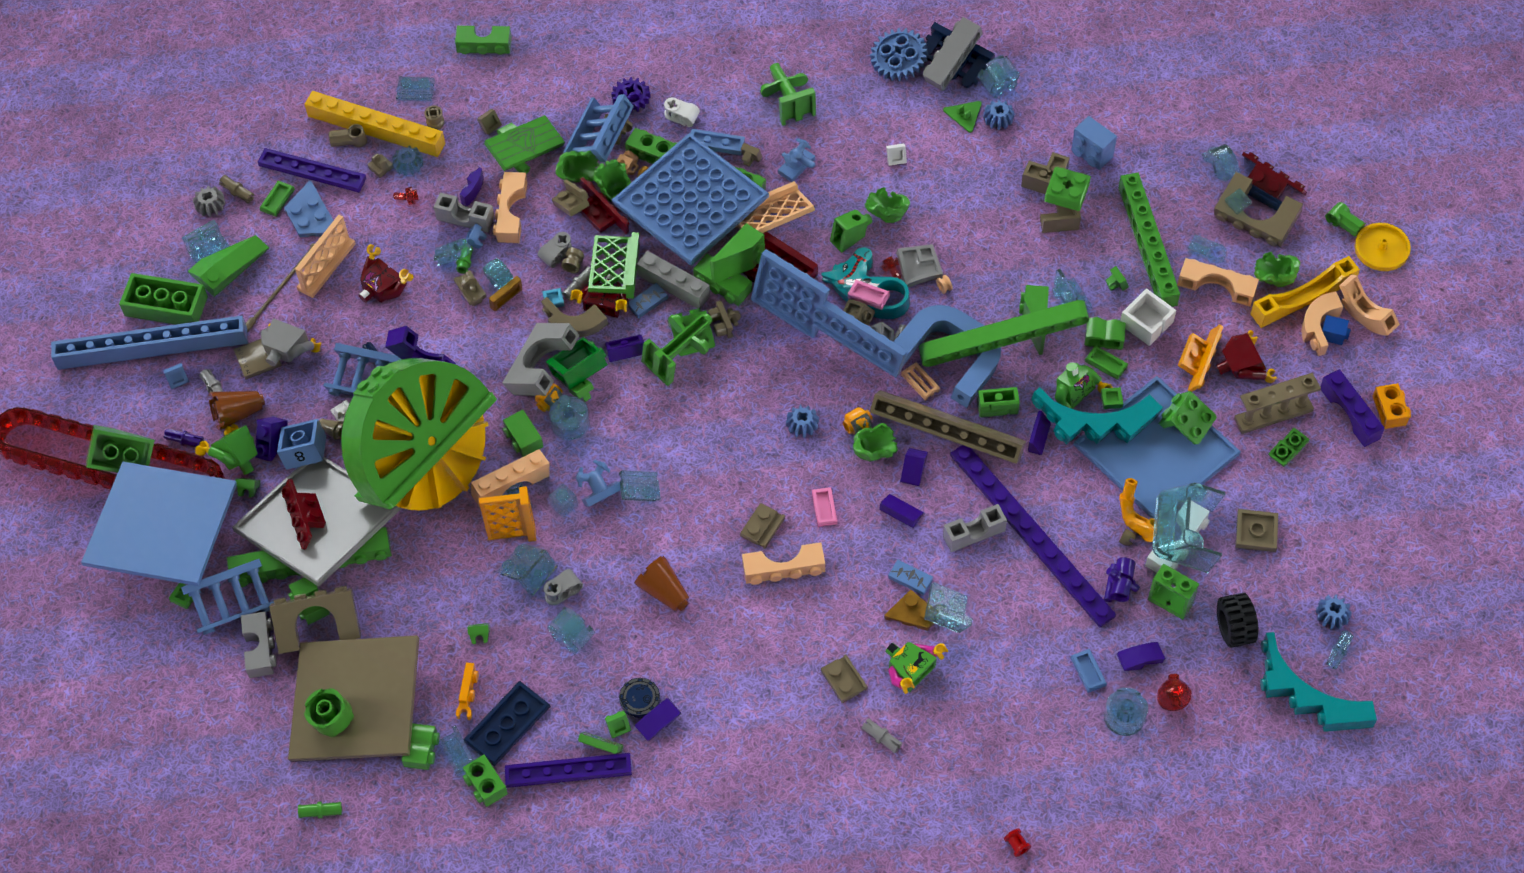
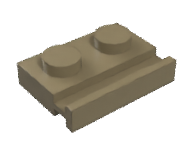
M760 503L741 531L740 536L766 549L785 520V515H781L776 510Z
M846 654L842 658L836 659L821 668L822 674L841 703L868 689V686Z

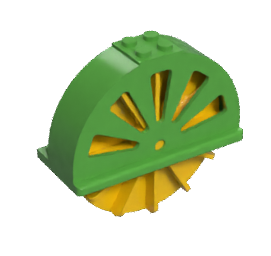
M407 358L374 368L371 371V375L366 380L360 382L357 389L353 392L354 396L348 406L342 427V456L348 476L358 491L354 496L360 502L386 509H392L395 506L417 511L441 508L442 505L456 498L462 491L467 492L470 489L468 485L475 476L481 460H486V457L483 456L485 427L489 425L488 421H484L483 414L492 406L497 398L471 372L448 362L423 358Z

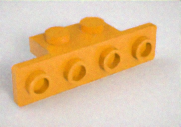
M1222 325L1211 329L1206 341L1195 333L1189 335L1178 363L1180 368L1193 375L1188 391L1193 392L1204 385V377L1211 367L1210 361L1217 351L1216 345L1222 338Z

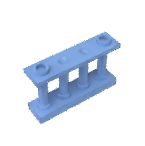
M624 94L618 95L614 105L601 106L592 97L563 153L591 151L600 162H606L634 107ZM610 112L607 118L599 119L602 113ZM602 126L600 132L592 133L594 127ZM595 140L593 146L585 147L587 141Z
M336 343L334 351L339 355L340 360L333 384L324 382L323 386L329 391V394L334 396H340V394L354 396L353 392L361 382L365 365L368 362H373L378 367L402 359L388 353ZM350 358L357 359L358 365L351 388L340 386L347 361Z
M260 558L204 578L200 581L199 586L188 584L181 587L184 595L189 594V597L192 596L203 627L197 628L198 633L203 631L205 635L214 632V627L240 618L241 615L251 614L259 610L261 612L270 611L269 606L274 601H268L258 574V567L262 566ZM245 572L251 576L261 605L249 609L238 580L240 579L239 574ZM226 579L228 582H231L242 611L232 616L229 615L219 588L221 586L220 581ZM207 586L209 590H212L222 620L210 623L199 594L201 593L200 589Z

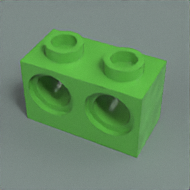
M485 754L463 767L465 775L462 777L468 787L472 785L475 789L473 794L479 804L483 802L488 807L508 794L506 786ZM478 771L483 772L481 776H473ZM487 788H494L490 793L484 792Z

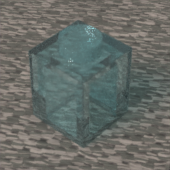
M564 484L560 485L549 495L550 506L563 518L578 507L577 496Z

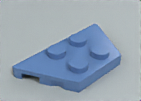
M308 181L284 207L299 237H320L334 221L312 181Z

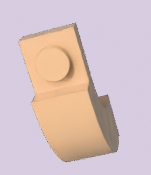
M1357 275L1349 276L1339 285L1344 295L1341 302L1345 309L1355 320L1371 332L1388 336L1400 325L1393 309L1382 308L1367 297Z
M1336 291L1315 299L1308 307L1302 323L1303 341H1310L1312 350H1316L1318 356L1325 355L1329 346L1320 324L1325 320L1326 315L1339 317L1343 309Z

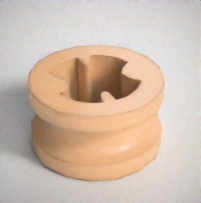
M943 275L942 279H936V284L942 294H945L947 290H953L952 283L947 275Z

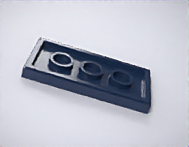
M519 681L463 740L481 756L485 754L489 762L496 766L551 706Z

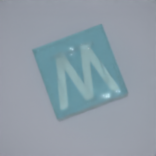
M1240 188L1225 199V202L1236 214H1239L1252 204V201Z

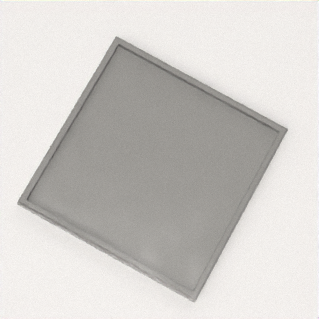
M324 457L321 462L300 466L294 470L232 528L235 533L319 587L402 508L395 506L392 509H386L358 501L354 496L358 491L350 480L347 471ZM288 479H293L297 493H316L326 521L324 528H310L312 539L306 550L301 549L300 543L297 541V534L292 526V519L287 511L285 498L282 497V488L286 485Z

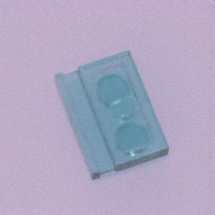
M399 76L396 101L432 102L435 78Z
M620 471L622 500L659 501L661 497L659 481H657L658 472Z

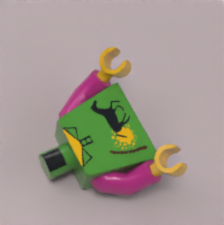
M907 642L900 649L896 644L891 643L885 652L892 657L889 661L888 671L892 685L902 689L904 694H907L908 691L911 692L935 668L936 657L938 656L940 660H943L944 655L942 653L949 652L945 644L940 643L936 646H928Z

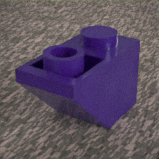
M277 417L257 419V455L255 458L266 461L274 459L278 450L281 427L287 426L288 420Z

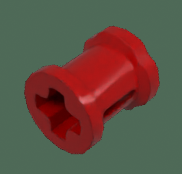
M1020 828L1012 830L1004 837L1005 842H1009L1015 851V857L1021 856L1031 848L1030 843H1027L1021 835Z

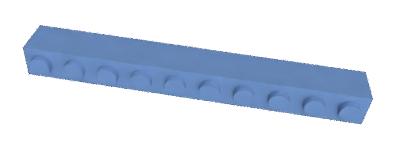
M243 316L53 341L51 342V358L57 369L61 370L248 344L247 326Z

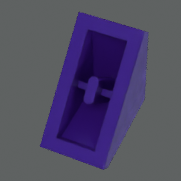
M913 448L908 449L905 454L900 482L920 486L928 456L927 451Z

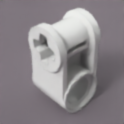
M673 97L666 99L664 103L666 119L680 123L683 126L692 127L700 112L696 105Z

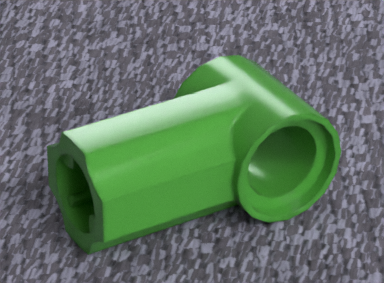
M1338 202L1325 215L1327 222L1333 223L1332 225L1335 227L1339 225L1353 236H1357L1366 224L1351 214L1349 207L1342 202Z

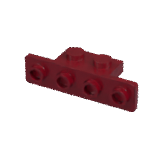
M1251 152L1249 154L1242 153L1245 159L1256 165L1248 178L1252 179V184L1277 199L1280 198L1288 185L1303 195L1307 194L1304 190L1305 186L1300 182L1295 181L1293 183L1288 180L1290 176L1284 172H1275L1273 170L1274 166L1266 161L1264 164L1259 162V157Z
M584 177L580 178L581 189L583 188L590 197L587 199L589 206L581 210L580 213L600 233L616 224L625 234H628V219L624 215L621 216L613 204L607 202L604 194L598 192L591 181H587Z
M288 479L286 485L282 488V497L285 498L287 511L290 513L292 526L297 534V541L300 543L301 549L306 550L312 539L310 528H324L326 521L316 493H297L293 479Z

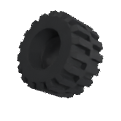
M1239 593L1220 597L1217 602V620L1225 643L1230 648L1256 643L1259 633L1258 619L1249 596L1246 593Z

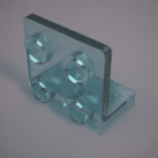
M215 220L182 237L186 251L195 263L230 246L221 235Z
M1061 269L1056 270L1054 288L1052 289L1055 298H1059L1062 304L1083 300L1085 301L1087 311L1091 310L1092 304L1074 277L1067 280Z
M933 582L930 586L924 619L961 633L972 625L973 618L965 615L968 597Z

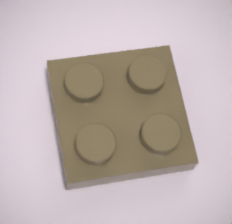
M1238 509L1235 548L1276 552L1278 513Z

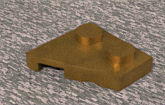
M910 590L884 615V618L889 621L892 619L902 622L904 625L916 626L927 631L941 618V614Z

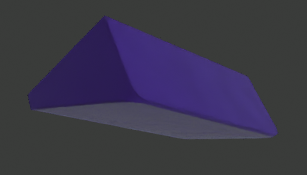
M642 335L605 342L609 362L642 355L644 343Z
M1040 410L1037 413L1028 445V452L1038 455L1043 454L1051 422Z
M891 494L881 501L879 510L912 528L915 527L924 514L921 510Z

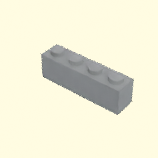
M965 17L957 21L951 35L945 38L942 48L934 54L931 64L925 67L923 71L925 81L944 91L982 36L981 27Z
M649 251L637 263L639 277L652 284L657 283L666 292L697 309H701L710 297L709 284Z

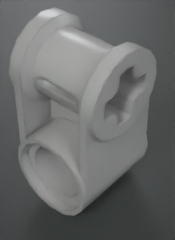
M566 232L557 233L547 244L540 248L537 256L551 268H554L555 264H559L566 257L567 248L572 247L570 235Z
M567 569L544 585L545 600L549 605H558L570 596L578 593L583 588V583L571 569Z

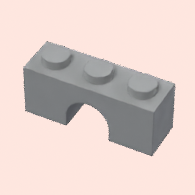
M444 193L439 194L434 205L436 220L468 228L478 224L482 227L481 231L488 233L495 219L492 205L475 201L472 208L463 206L458 201L457 196Z
M999 504L981 510L980 515L971 522L964 523L961 518L945 524L943 527V538L950 551L954 552L1005 532L1007 519Z
M266 612L241 615L242 634L246 642H259L256 649L244 652L245 669L249 678L274 674L273 667H277L275 654L272 655V649L275 648L273 636L270 637V631L273 630L272 619H268Z

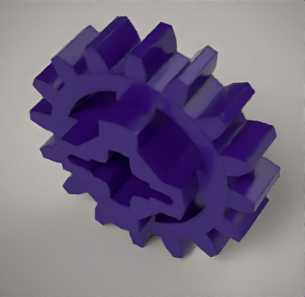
M632 77L629 78V81L623 78V82H617V87L613 86V92H611L613 105L618 95L624 94L634 106L631 113L633 110L639 112L640 107L645 109V104H649V98H651L649 86L645 85V81L640 83L639 78L635 81Z

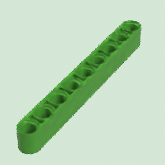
M1076 300L924 342L919 345L922 365L925 367L935 366L1080 326L1089 321V315L1085 301Z

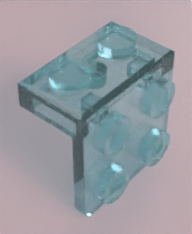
M522 543L515 548L498 572L502 576L519 581L527 593L534 596L558 565L546 550Z

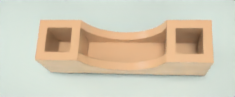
M504 172L503 179H500L499 188L501 194H498L497 197L499 209L495 211L497 224L493 226V235L496 236L497 242L520 243V218L511 214L509 210L516 201L526 198L528 183L526 173Z
M1185 258L1177 285L1196 291L1204 284H1219L1229 291L1232 302L1251 307L1259 279L1250 275L1236 273L1233 270L1205 264L1195 259Z
M538 449L471 482V496L480 507L479 498L501 496L507 489L519 482L528 481L535 484L549 477L550 463L541 450Z
M821 542L801 545L800 552L794 559L782 563L768 559L762 551L742 554L746 584L757 585L762 583V581L768 580L777 582L782 580V578L788 577L797 579L802 577V575L808 574L817 576L825 572V559Z

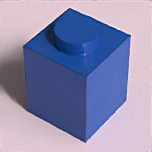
M1326 315L1322 332L1327 342L1343 345L1344 339L1348 340L1351 331L1348 328L1349 320Z

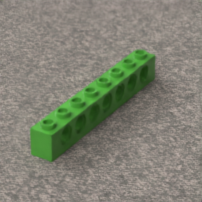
M635 128L625 143L626 151L629 149L637 155L638 159L654 164L677 143L668 141L661 136L650 134L646 130ZM735 167L766 190L765 178L758 174L755 175L747 172L743 168Z
M1139 172L1121 175L1118 188L1153 292L1171 307L1178 306L1180 292Z

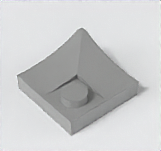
M933 244L897 249L896 255L902 278L908 287L937 278L942 279L943 272Z

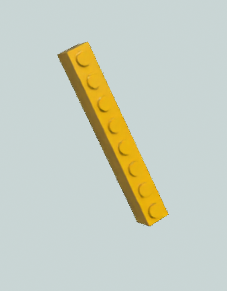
M316 91L310 93L304 104L308 117L346 129L354 124H359L368 136L435 157L440 155L446 144L443 131Z

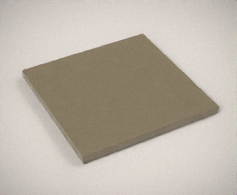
M415 635L300 643L288 760L294 762L410 755L420 638ZM335 689L351 705L354 714L353 720L344 731L335 737L319 733L305 718L306 700L316 690Z

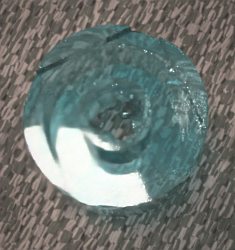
M1003 55L989 61L986 64L987 68L984 71L981 69L978 74V79L994 98L1001 96L1007 88L1009 90L1014 89L1018 85L1016 81L1020 76L1019 71L1007 56L1004 58Z
M562 395L551 406L549 412L551 427L558 438L572 441L573 439L583 437L588 432L590 419L587 404L577 397Z
M566 607L558 613L547 627L548 631L552 633L553 639L558 643L563 641L567 645L566 648L574 655L580 652L595 634L590 625L587 628L585 627V620L570 608L566 609Z
M1124 687L1117 689L1108 697L1104 710V721L1110 731L1121 736H1130L1137 734L1142 729L1148 713V703L1140 695L1139 691Z

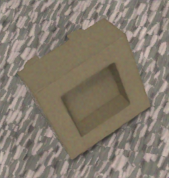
M493 109L488 110L477 118L480 127H482L487 135L502 125Z
M743 143L741 147L742 161H744V165L750 167L754 160L757 162L761 160L762 154L760 149Z
M378 153L367 164L368 168L379 178L394 168L393 163Z

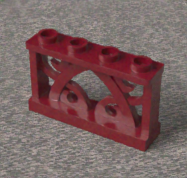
M767 231L763 233L765 249L775 253L778 257L791 263L800 271L807 273L813 279L818 275L817 263ZM759 263L753 269L743 272L752 282H755Z

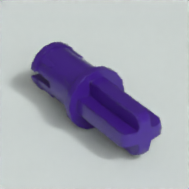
M166 429L164 432V439L179 442L182 446L190 445L196 447L200 442L204 441L203 436L193 435L187 431L180 432Z

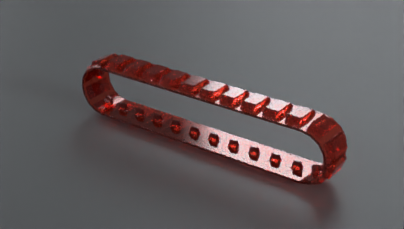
M25 407L11 408L0 414V455L6 460L12 459L14 463L25 466L28 464L38 470L46 469L49 473L63 474L67 478L81 479L85 483L95 486L99 484L103 488L111 490L117 474L87 468L85 465L13 446L8 442L4 443L9 432L22 425H34L90 441L94 425L82 424L76 420L64 419L58 415L46 414L43 411ZM154 443L151 458L207 473L209 476L226 479L220 465L214 460L195 453H187L185 450L173 449L163 444Z

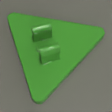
M975 101L944 107L943 111L966 131L971 133L982 102Z

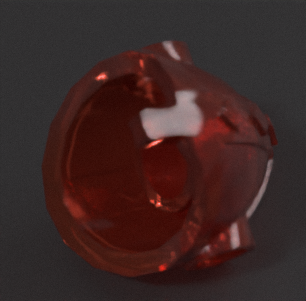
M1179 674L1168 675V680L1157 691V701L1165 710L1178 711L1189 704L1192 691L1184 681L1180 680Z

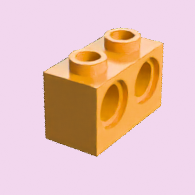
M1399 383L1376 387L1372 397L1384 428L1406 426L1409 418H1411V410L1406 406L1405 393L1400 389Z

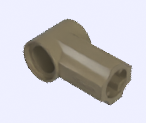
M354 124L348 129L332 130L329 132L331 147L345 145L363 147L367 143L364 129L359 124Z

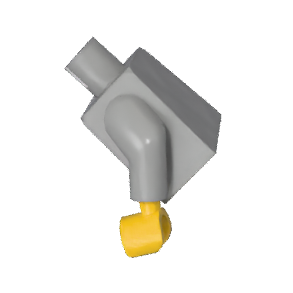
M274 318L268 327L261 331V343L268 354L266 362L271 366H276L279 359L291 362L294 358L307 351L317 353L321 348V342L315 343L316 339L311 338L310 341L308 340L305 330Z

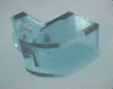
M1223 144L1219 147H1211L1207 152L1202 153L1203 160L1213 165L1216 178L1227 181L1234 176L1235 172L1240 173L1236 156L1228 145Z

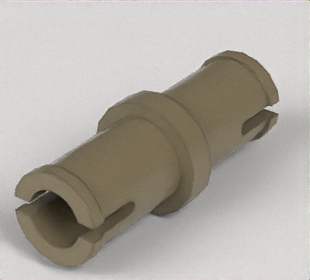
M223 175L220 178L219 185L229 190L233 196H238L246 203H250L254 199V193L244 188L240 182H235L227 175Z

